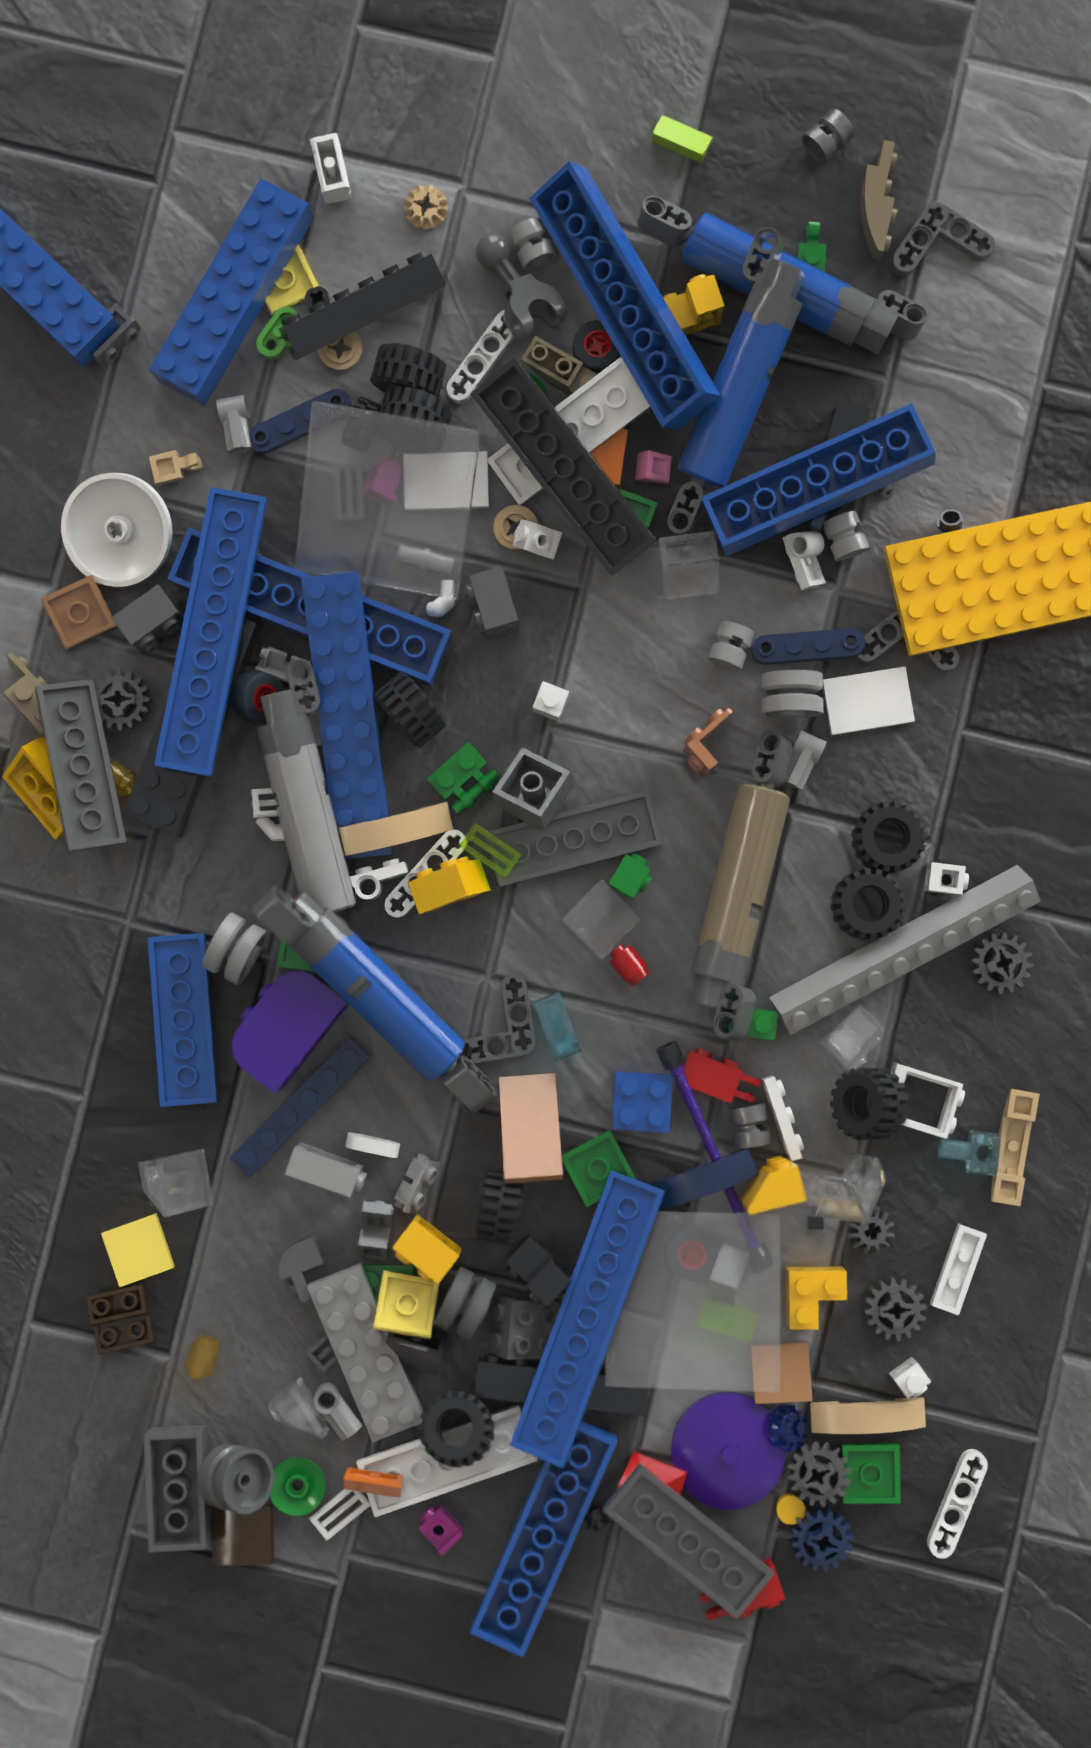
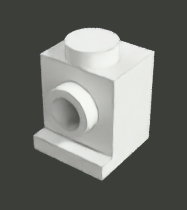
M521 519L519 526L515 530V539L512 546L554 560L562 532Z
M935 862L928 863L926 865L923 892L962 895L963 890H967L969 874L965 873L966 866ZM943 875L949 876L950 883L948 885H944L941 882Z
M912 1356L889 1372L892 1379L907 1398L911 1396L918 1397L927 1390L926 1385L931 1382Z

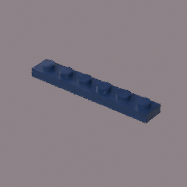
M349 1037L229 1158L250 1178L370 1056Z

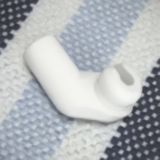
M454 580L441 581V596L433 602H429L426 606L429 616L442 617L454 607Z
M270 817L258 818L256 820V824L270 840L285 841L281 824H275Z

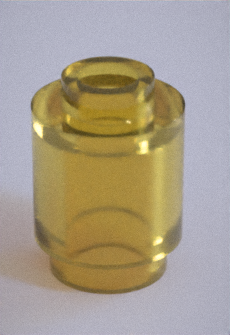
M109 759L116 794L129 797L137 778L136 774L115 759Z
M199 1334L197 1340H193L184 1365L189 1370L187 1373L189 1376L201 1380L205 1376H211L221 1350L219 1348L220 1340L205 1334Z

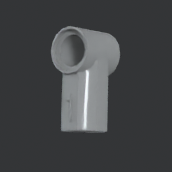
M245 395L217 399L218 415L224 427L228 452L241 454L252 450L247 421L249 420V410Z
M800 730L793 744V753L784 782L785 785L803 790L814 764H817L822 755L826 741Z
M324 1382L317 1387L314 1395L315 1409L323 1414L342 1441L348 1439L363 1424L341 1396L337 1385L331 1382ZM328 1392L334 1396L335 1400L330 1404H325L320 1400L319 1396L322 1393Z

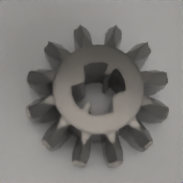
M862 1206L861 1211L863 1215L860 1216L857 1212L853 1211L852 1216L857 1219L856 1222L847 1221L846 1225L854 1230L846 1235L849 1239L856 1238L852 1244L855 1249L862 1246V1252L868 1254L872 1246L873 1252L879 1254V1244L888 1249L890 1245L885 1241L886 1237L890 1239L895 1238L894 1233L887 1231L893 1228L895 1224L893 1221H886L889 1217L888 1212L884 1211L879 1214L878 1206H873L871 1213L866 1206ZM870 1223L877 1227V1229L873 1230L872 1236L864 1232L869 1229L868 1224Z

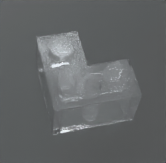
M857 1005L817 1044L840 1068L845 1070L854 1068L857 1070L868 1059L865 1056L870 1051L867 1047L873 1049L883 1039L881 1034L885 1029L862 1005Z
M851 1154L842 1176L816 1172L806 1196L815 1216L868 1224L887 1178L878 1157Z

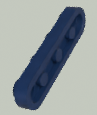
M332 389L255 425L249 431L252 450L257 454H268L346 417L351 410L349 395L341 389ZM334 399H340L341 404L339 406H333L332 401ZM258 435H266L263 442L256 441Z
M855 628L763 635L754 641L752 652L755 660L763 665L855 658L865 648V637L862 632ZM848 638H854L856 644L848 646L845 641ZM763 645H770L771 651L768 653L762 652L761 647Z

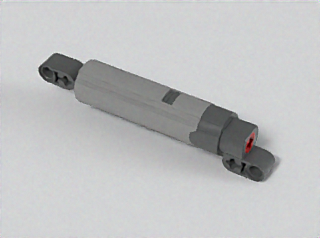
M295 660L287 669V680L290 690L260 697L267 725L256 728L272 793L274 794L275 801L279 804V807H276L298 894L304 891L322 909L329 907L348 926L347 922L341 917L340 911L353 907L356 904V898L329 794L326 795L325 792L327 788L309 718V714L315 712L319 707L320 697L311 665L304 660ZM296 666L305 667L308 672L307 678L303 681L295 680L291 675L292 669ZM311 683L312 688H306L308 697H314L315 702L311 703L310 709H306L305 705L299 704V701L303 698L302 690L300 689L296 692L294 686L303 687Z

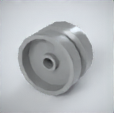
M781 670L761 674V690L765 693L773 694L761 700V715L774 718H803L822 715L823 698L812 693L819 692L823 688V673L811 670Z
M231 912L222 922L210 942L202 961V967L213 973H218L225 967L224 979L235 985H240L258 959L268 931L255 924L245 931L246 919Z

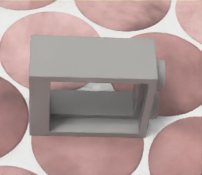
M302 1142L294 1147L285 1175L351 1197L356 1191L360 1192L367 1177V1173L363 1172L365 1164Z

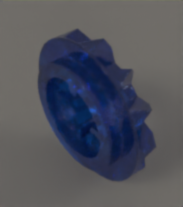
M780 1405L776 1407L768 1420L769 1437L775 1447L784 1452H793L799 1447L804 1446L803 1440L808 1436L805 1432V1426L808 1422L804 1421L802 1417L804 1412L798 1411L795 1405ZM786 1423H792L791 1431L793 1433L786 1432L788 1429Z

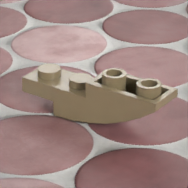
M887 140L883 141L879 151L877 166L867 165L861 187L860 207L862 226L867 246L875 261H880L883 252L888 253L892 236L887 235L889 225L894 226L897 209L893 208L895 198L888 197L892 180L887 179L889 170L893 171L895 168L897 153H893L895 142Z
M537 336L534 337L521 358V361L530 369L569 396L598 375L584 367L583 362Z

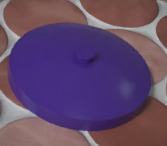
M718 1392L700 1398L689 1406L679 1418L672 1436L671 1457L674 1467L688 1472L683 1487L689 1494L705 1505L718 1509L732 1510L757 1503L775 1487L784 1468L786 1446L782 1430L767 1407L763 1404H754V1398L742 1393Z

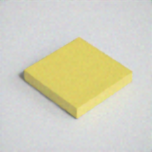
M299 244L295 248V252L287 266L284 267L279 280L276 281L272 292L266 298L265 303L271 316L282 307L293 308L305 302L306 292L310 288L319 286Z
M157 1213L101 1233L119 1287L175 1267Z
M383 1271L373 1329L430 1339L439 1283H436L434 1280L429 1283L418 1276Z

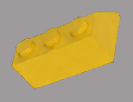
M41 736L21 747L2 777L52 837L57 840L64 833L45 738Z
M782 1155L767 1158V1164L759 1166V1175L752 1178L740 1198V1203H742L743 1208L749 1215L806 1201L798 1166L789 1159L783 1158Z

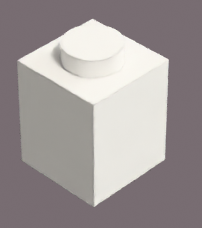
M543 681L533 705V712L559 722L569 697V691Z

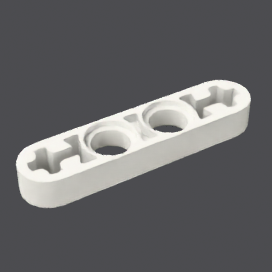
M505 310L496 316L448 381L447 395L453 403L463 404L472 397L470 394L480 386L515 337L508 327L503 332V337L506 340L499 334L503 329L502 320L504 319ZM487 340H497L500 344L499 349L493 353L486 351L484 344ZM473 361H478L484 368L480 374L473 375L468 371V365ZM464 374L468 379L464 385L465 394L459 393L456 396L454 395L453 387H460L462 385L464 377L461 375Z
M459 830L447 831L388 895L384 906L389 915L396 918L404 917L416 905L414 900L410 902L409 898H407L402 903L404 907L402 912L399 910L392 912L391 910L393 907L391 900L393 898L399 900L404 895L399 892L402 887L412 896L408 882L412 877L416 876V873L429 869L427 862L431 856L437 855L443 859V862L448 861L447 857L437 849L442 845V848L445 850L450 844L447 840L450 836L453 838L461 837L459 840L461 847L459 849L453 847L448 852V854L453 856L450 860L458 859L467 847V840L462 832Z
M969 1449L960 1456L928 1534L927 1546L937 1558H947L954 1552L986 1474L987 1460L978 1450ZM977 1457L980 1466L972 1468L970 1475L975 1480L971 1481L968 1477L961 1474L964 1472L968 1476L970 1466L967 1464V1461L974 1460ZM960 1483H967L970 1486V1493L963 1498L956 1496V1486ZM954 1509L959 1512V1520L955 1524H947L945 1522L944 1515L948 1510ZM940 1526H943L946 1530L952 1531L953 1534L951 1535L949 1532H946L944 1540L947 1543V1546H941L940 1549L937 1550L938 1547L934 1542L935 1540L940 1541L942 1539L944 1532L942 1529L939 1528Z

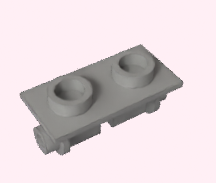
M271 646L268 648L263 647L260 652V658L262 659L255 668V671L272 674L279 680L288 683L287 669L293 661L304 660L311 667L312 661L293 655L290 662L286 661L288 653L274 649ZM296 666L292 669L291 675L295 680L303 681L307 678L308 672L305 667ZM308 683L307 685H305V686H303V687H301V688H304V689L309 688V686L311 685V683Z
M421 1153L418 1154L417 1158L413 1157L406 1176L412 1178L413 1182L410 1184L405 1180L402 1181L394 1197L396 1200L394 1205L403 1209V1212L417 1214L426 1202V1193L430 1185L438 1177L440 1162L428 1160L429 1158Z

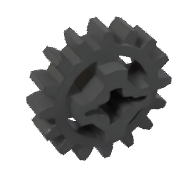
M121 670L116 671L115 677L111 673L106 672L107 680L103 681L98 678L96 681L100 686L98 689L95 688L102 724L107 722L106 728L113 730L115 725H117V729L120 732H124L125 725L133 730L135 729L134 722L136 720L141 723L144 722V719L141 717L142 713H150V710L145 707V704L152 702L151 698L145 697V694L150 690L147 686L140 687L143 683L140 677L133 681L134 674L128 671L125 677ZM126 683L134 687L137 695L128 692ZM112 686V689L107 694H105L107 689ZM120 695L128 699L125 702H121L120 706L114 703L115 700H120ZM104 707L111 708L113 710L114 718L108 716V714L104 710ZM134 707H136L135 711L130 716H128V713Z
M1005 932L1000 933L999 939L995 933L989 934V942L985 939H980L979 942L982 948H973L972 951L977 954V957L969 960V962L976 964V968L971 970V974H979L980 976L976 983L982 984L986 982L985 990L991 991L995 986L997 994H1002L1004 987L1008 993L1014 992V984L1017 987H1023L1024 984L1021 979L1031 977L1026 972V968H1032L1034 965L1027 962V958L1032 956V952L1024 953L1023 951L1027 944L1025 942L1017 944L1018 936L1012 935L1008 940L1007 933ZM1002 944L1011 947L1016 953L1011 954L1007 952ZM989 950L990 955L987 961L984 962L985 954ZM1000 959H1006L1007 964H1004L1003 968L996 966ZM1019 964L1018 971L1014 976L1013 971L1016 965ZM992 972L996 974L1001 982L991 979L987 973Z
M889 1277V1284L879 1280V1289L869 1288L873 1293L872 1298H864L870 1304V1307L864 1308L863 1312L871 1315L866 1322L868 1325L876 1324L873 1331L877 1335L884 1331L883 1337L886 1340H889L891 1334H894L895 1339L900 1341L901 1334L903 1333L908 1338H911L910 1330L912 1328L917 1331L921 1329L917 1324L918 1320H926V1317L920 1313V1311L927 1309L924 1303H919L924 1297L921 1292L914 1294L917 1287L913 1283L906 1287L907 1280L901 1278L898 1284L893 1277ZM899 1291L907 1293L912 1301L902 1300ZM886 1293L887 1296L882 1302L878 1303L879 1299ZM894 1303H897L901 1309H897L894 1315L889 1309L894 1308ZM909 1315H912L908 1322L904 1324L903 1322L905 1321V1319ZM878 1316L887 1317L890 1327L881 1323Z
M814 1441L812 1449L807 1444H804L801 1447L802 1453L796 1451L793 1455L796 1461H791L788 1466L794 1470V1472L788 1475V1479L795 1480L796 1482L791 1489L793 1491L800 1489L802 1493L799 1499L803 1500L806 1496L809 1497L811 1506L814 1505L816 1500H820L821 1506L825 1507L827 1499L835 1504L838 1500L836 1494L843 1497L846 1493L842 1486H849L851 1480L845 1477L851 1473V1468L843 1466L847 1461V1457L839 1458L837 1456L840 1451L838 1447L833 1452L829 1450V1442H826L823 1448H820L818 1441ZM819 1455L828 1458L829 1461L821 1459ZM805 1461L807 1472L804 1476H802L801 1468L803 1462ZM816 1470L818 1472L828 1470L823 1478L821 1475L812 1477ZM838 1471V1482L834 1487L832 1475ZM809 1487L819 1489L820 1492L814 1491Z

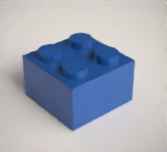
M615 1070L612 1129L670 1133L673 1076L666 1073Z

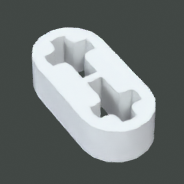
M348 1132L345 1147L376 1155L398 1158L400 1143Z

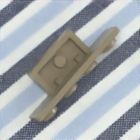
M10 652L7 654L8 664L21 679L4 691V696L41 736H44L35 687L48 684L42 677L38 676L36 678L29 671L31 667L22 656L17 658Z

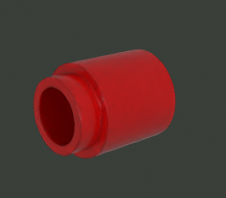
M621 944L610 953L612 959L609 963L625 983L629 982L634 986L649 974L646 968L647 964L631 944L627 947Z

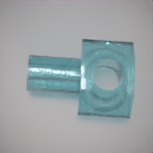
M970 1130L967 1141L941 1138L938 1144V1157L965 1161L966 1173L995 1176L998 1171L1001 1137L998 1133ZM986 1146L988 1156L984 1160L979 1161L976 1152L979 1147Z

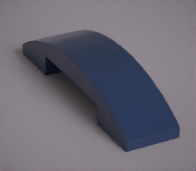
M745 1148L722 1156L721 1159L672 1176L667 1175L646 1184L666 1191L659 1210L732 1187L759 1175L750 1149Z

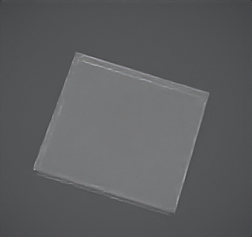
M313 401L295 569L317 575L359 571L361 583L458 600L482 430Z
M658 1212L606 1353L605 1386L780 1393L781 1214L754 1213L749 1215L748 1213Z

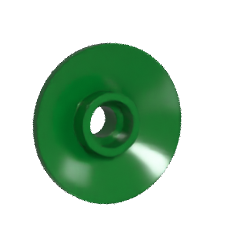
M293 1457L282 1461L273 1470L274 1483L270 1493L273 1504L281 1512L291 1516H302L315 1510L322 1502L326 1490L324 1474L317 1464L306 1458ZM299 1479L303 1482L304 1486L296 1488L293 1481Z

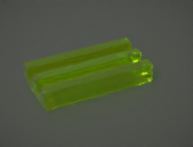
M474 823L459 847L504 878L508 876L522 856L477 823ZM479 832L514 857L510 861L475 837L474 834ZM470 840L506 864L505 870L468 845Z

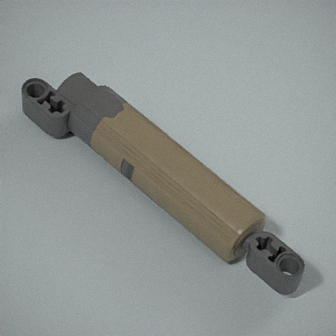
M774 730L764 732L757 744L751 769L752 777L758 782L757 785L742 784L737 788L691 972L697 974L690 1001L717 1008L713 1021L714 1032L722 1038L734 1041L742 1040L747 1036L756 1004L754 992L749 988L743 987L790 801L788 795L773 789L780 787L785 782L793 753V744L789 738ZM778 741L777 748L773 750L774 744ZM733 1021V1029L729 1032V1024Z

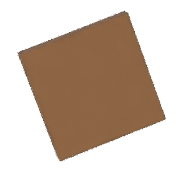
M93 575L40 598L65 650L117 626L111 618L113 616Z
M808 1343L750 1346L754 1404L813 1401Z

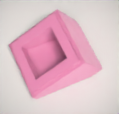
M650 450L640 452L637 456L635 480L669 484L672 456Z

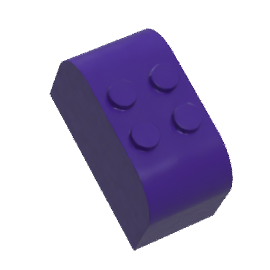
M288 972L280 976L274 983H267L257 996L261 999L257 1005L249 1006L241 1015L240 1020L242 1024L236 1030L232 1040V1051L237 1063L274 1094L284 1089L349 1006L319 975L312 972Z

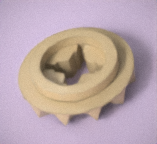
M430 184L429 186L419 185L413 191L409 190V194L406 200H404V213L407 220L413 226L420 229H432L439 226L447 216L448 203L441 189L438 190ZM427 197H429L430 206L433 208H428L423 216L422 208L419 204H424Z
M355 331L342 337L344 347L349 350L343 351L340 359L336 350H332V348L339 346L341 338L318 349L320 359L327 367L337 371L349 370L355 363L359 362L361 353H363L362 342Z
M511 505L505 507L497 514L494 520V534L498 542L509 550L519 548L512 546L515 532L507 536L511 530L507 520L514 524H518L521 519L537 523V519L532 511L524 506Z

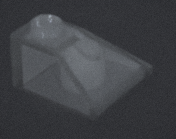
M204 1149L138 1162L143 1191L164 1217L214 1205Z
M301 1377L272 1395L268 1401L270 1404L268 1409L276 1421L281 1420L284 1426L320 1440L326 1437L331 1425L323 1414L315 1409L314 1396Z

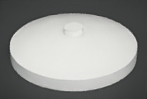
M106 473L93 476L82 482L69 496L61 519L62 540L71 561L87 577L93 575L95 581L103 585L124 587L145 581L161 568L171 548L172 522L166 504L153 487L133 475Z

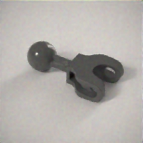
M490 233L482 237L478 242L476 255L483 267L489 270H497L507 285L502 295L506 304L503 317L504 323L513 336L518 340L530 336L534 325L530 314L540 315L549 325H557L564 322L567 316V308L557 290L547 283L537 281L531 273L520 277L510 262L512 250L509 241L500 234Z

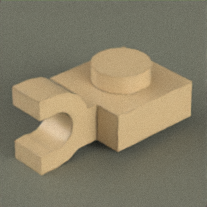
M173 450L149 457L154 482L157 486L184 480L183 471L203 469L201 457H198L197 453L179 457V453Z

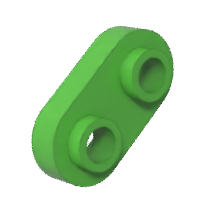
M291 307L278 309L259 334L256 344L259 353L268 360L278 359L288 348L279 328L283 327L284 319L298 313L295 309ZM270 343L277 344L273 350L267 349V346Z

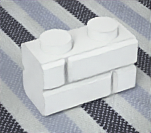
M337 133L310 139L325 204L350 200L352 195Z

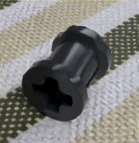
M316 286L306 292L305 300L307 307L321 300L324 301L325 305L331 303L328 291L323 287Z

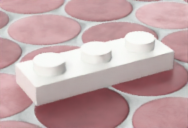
M770 1075L761 1078L787 1158L790 1161L801 1159L800 1151L804 1150V1146L799 1133L794 1135L791 1124L795 1123L791 1108H785L782 1099L783 1096H786L784 1086L781 1080L776 1081L775 1076Z
M959 1223L957 1224L930 1305L959 1315L987 1236L986 1233Z

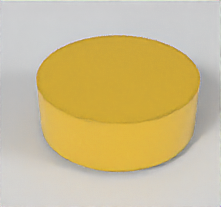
M787 1493L778 1499L776 1512L779 1519L785 1524H797L796 1518L803 1519L805 1516V1505L796 1494Z

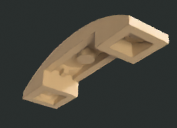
M442 802L338 829L344 855L347 856L429 837L452 830L453 826L447 802Z
M1010 1089L995 1152L991 1189L992 1202L1021 1206L1025 1183L1023 1172L1032 1122H1035L1039 1093Z
M923 1397L895 1398V1401L839 1403L838 1401L810 1402L812 1433L873 1434L926 1427Z

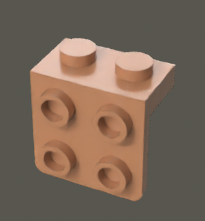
M721 708L708 718V721L705 723L707 727L703 731L698 727L684 741L686 746L682 752L689 758L687 764L696 774L701 772L705 776L717 765L718 762L701 742L733 713L730 708L724 712Z

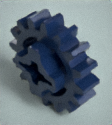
M815 1506L814 1514H811L806 1509L804 1511L805 1519L796 1518L799 1527H791L790 1529L792 1535L795 1536L790 1539L792 1547H795L793 1550L795 1557H801L800 1561L804 1567L810 1563L813 1571H816L819 1565L823 1567L825 1572H828L829 1564H833L836 1569L839 1568L837 1560L847 1561L848 1558L844 1552L845 1550L852 1551L853 1549L850 1542H848L854 1539L851 1531H848L850 1525L847 1520H843L839 1511L833 1515L830 1507H827L825 1512L822 1513L820 1508ZM833 1525L838 1528L840 1536L833 1532ZM803 1542L810 1546L811 1553L804 1548Z

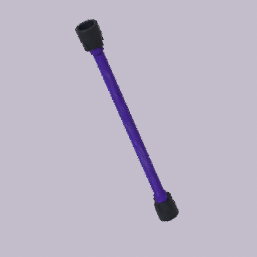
M677 1041L661 1045L656 1049L664 1070H669L671 1076L675 1077L677 1086L680 1087V1093L684 1097L683 1099L685 1104H687L686 1106L691 1117H693L692 1120H694L695 1127L699 1130V1136L703 1140L702 1143L705 1150H707L711 1162L721 1159L709 1128L705 1124L706 1121L703 1114H701L698 1107L699 1105L695 1101L696 1098L692 1094L693 1091H690V1085L686 1081L687 1078L685 1077L682 1065L686 1061ZM735 1187L726 1188L724 1193H726L725 1195L730 1206H732L731 1209L734 1216H736L735 1218L740 1229H742L741 1232L744 1239H746L747 1249L745 1251L750 1253L748 1262L754 1273L762 1272L773 1266L774 1262L765 1242L760 1243L758 1237L755 1236L745 1210H743L742 1203H740L738 1194L734 1190Z

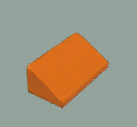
M349 1467L344 1474V1488L399 1498L401 1497L404 1477H402L403 1475Z

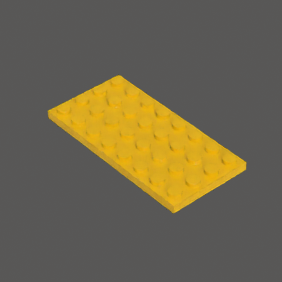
M1091 502L891 544L883 548L909 656L1091 617Z

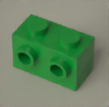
M635 853L632 856L626 854L607 887L632 900L637 891L641 893L645 891L652 879L648 875L651 868L646 866L648 861Z

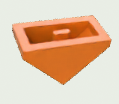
M621 429L590 452L618 489L621 480L627 429Z

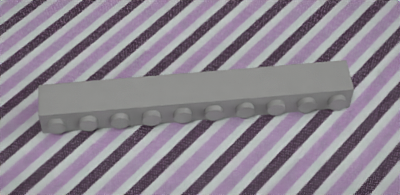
M1016 865L890 932L887 936L875 940L772 995L769 999L775 1012H778L779 1020L789 1034L792 1035L1041 902L1034 881Z

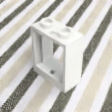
M893 1063L891 1074H896L900 1078L899 1083H904L908 1074L949 1087L937 1128L907 1119L905 1124H901L947 1139L948 1134H952L956 1126L957 1118L954 1117L956 1107H960L964 1100L965 1091L962 1090L963 1084Z

